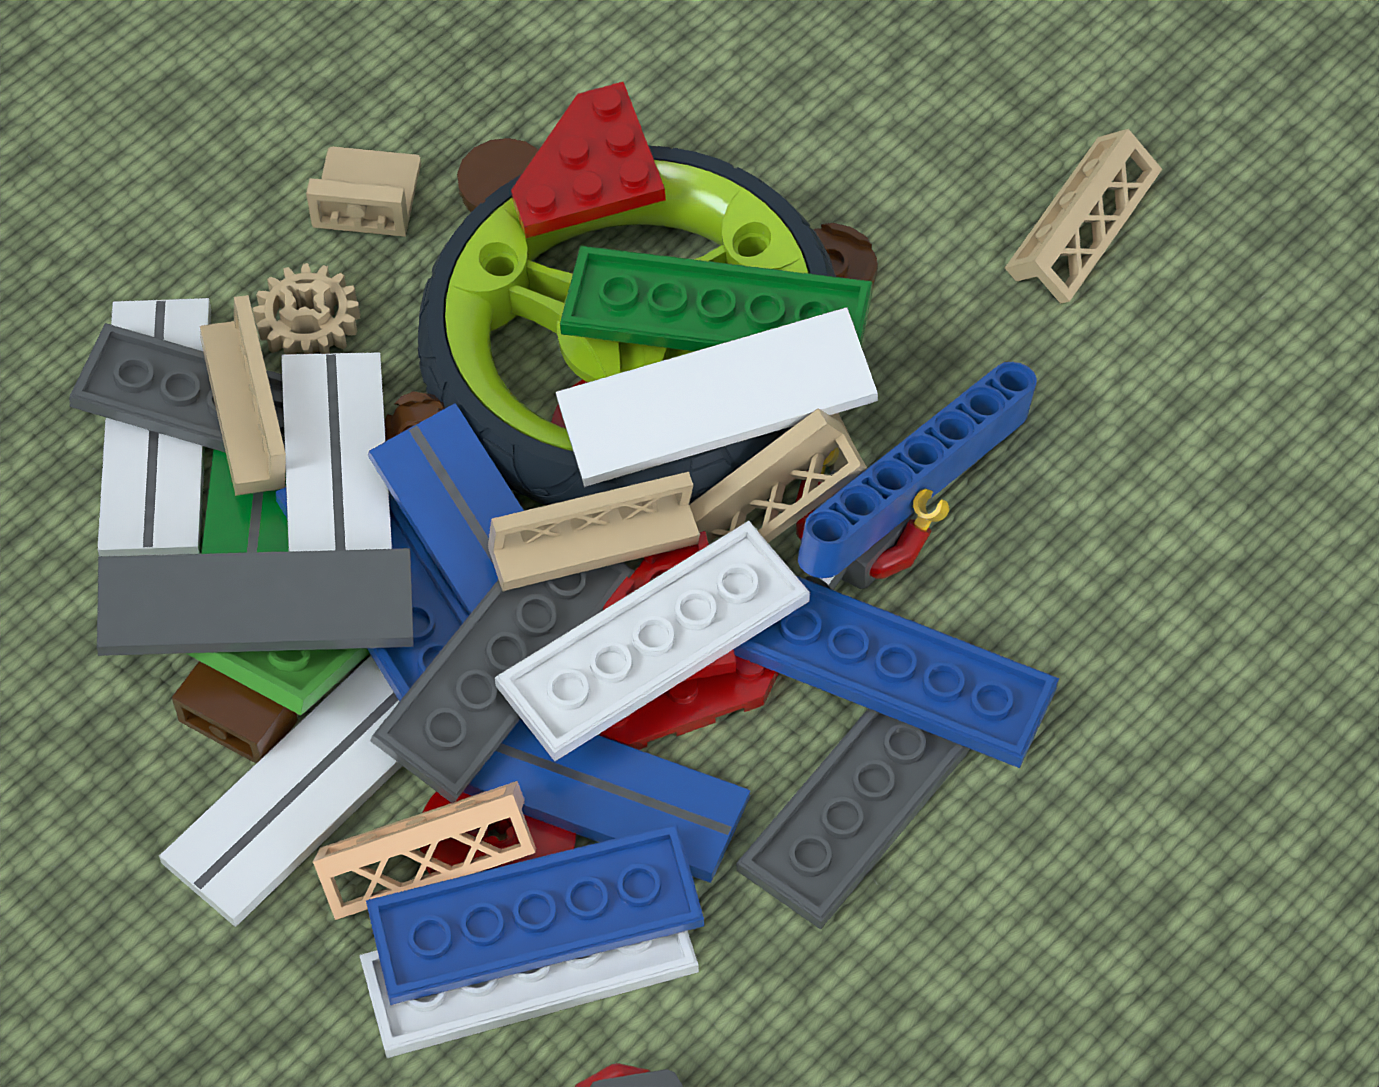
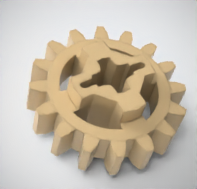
M306 263L303 264L299 274H294L287 267L284 268L285 279L281 281L273 277L267 279L270 292H257L259 306L253 307V313L260 340H267L270 352L275 353L283 348L285 355L297 353L313 354L316 352L330 354L329 347L333 345L343 350L347 347L345 334L356 335V320L360 319L359 304L354 286H346L345 277L342 273L330 278L328 266L325 265L317 273H311L309 264ZM337 304L339 307L336 317L333 318L332 316L335 314L333 307ZM279 308H281L279 311L280 320L276 321V314Z

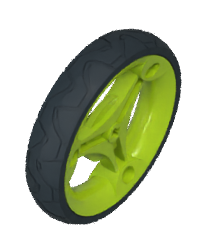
M648 145L665 187V201L525 238L511 193V189L521 176L519 175L498 188L485 199L484 203H480L464 219L442 249L432 267V276L428 278L424 288L418 327L419 366L423 382L427 385V394L435 395L437 399L444 403L445 408L456 403L511 490L547 506L689 472L693 483L689 501L690 505L794 427L791 426L584 487L567 429L537 415L511 393L496 370L491 351L490 332L505 325L518 315L555 332L558 335L560 351L565 362L576 375L588 383L695 352L561 334L560 321L573 273L549 268L532 260L549 248L567 239L603 228L624 225H654L681 229L701 235L721 245L694 260L836 277L830 257L816 232L810 228V224L784 197L759 178L739 167L734 168L730 163L705 154L678 148L672 149L670 147Z

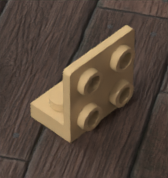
M343 147L328 148L322 178H310L306 192L312 227L406 237L421 167L420 156Z

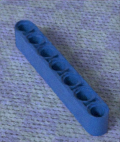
M1004 362L998 365L807 517L798 554L800 568L805 573L822 579L831 578L839 574L915 512L913 500L920 491L929 489L933 491L932 497L935 496L1014 432L1027 419L1037 382L1035 373L1028 366L1017 362Z

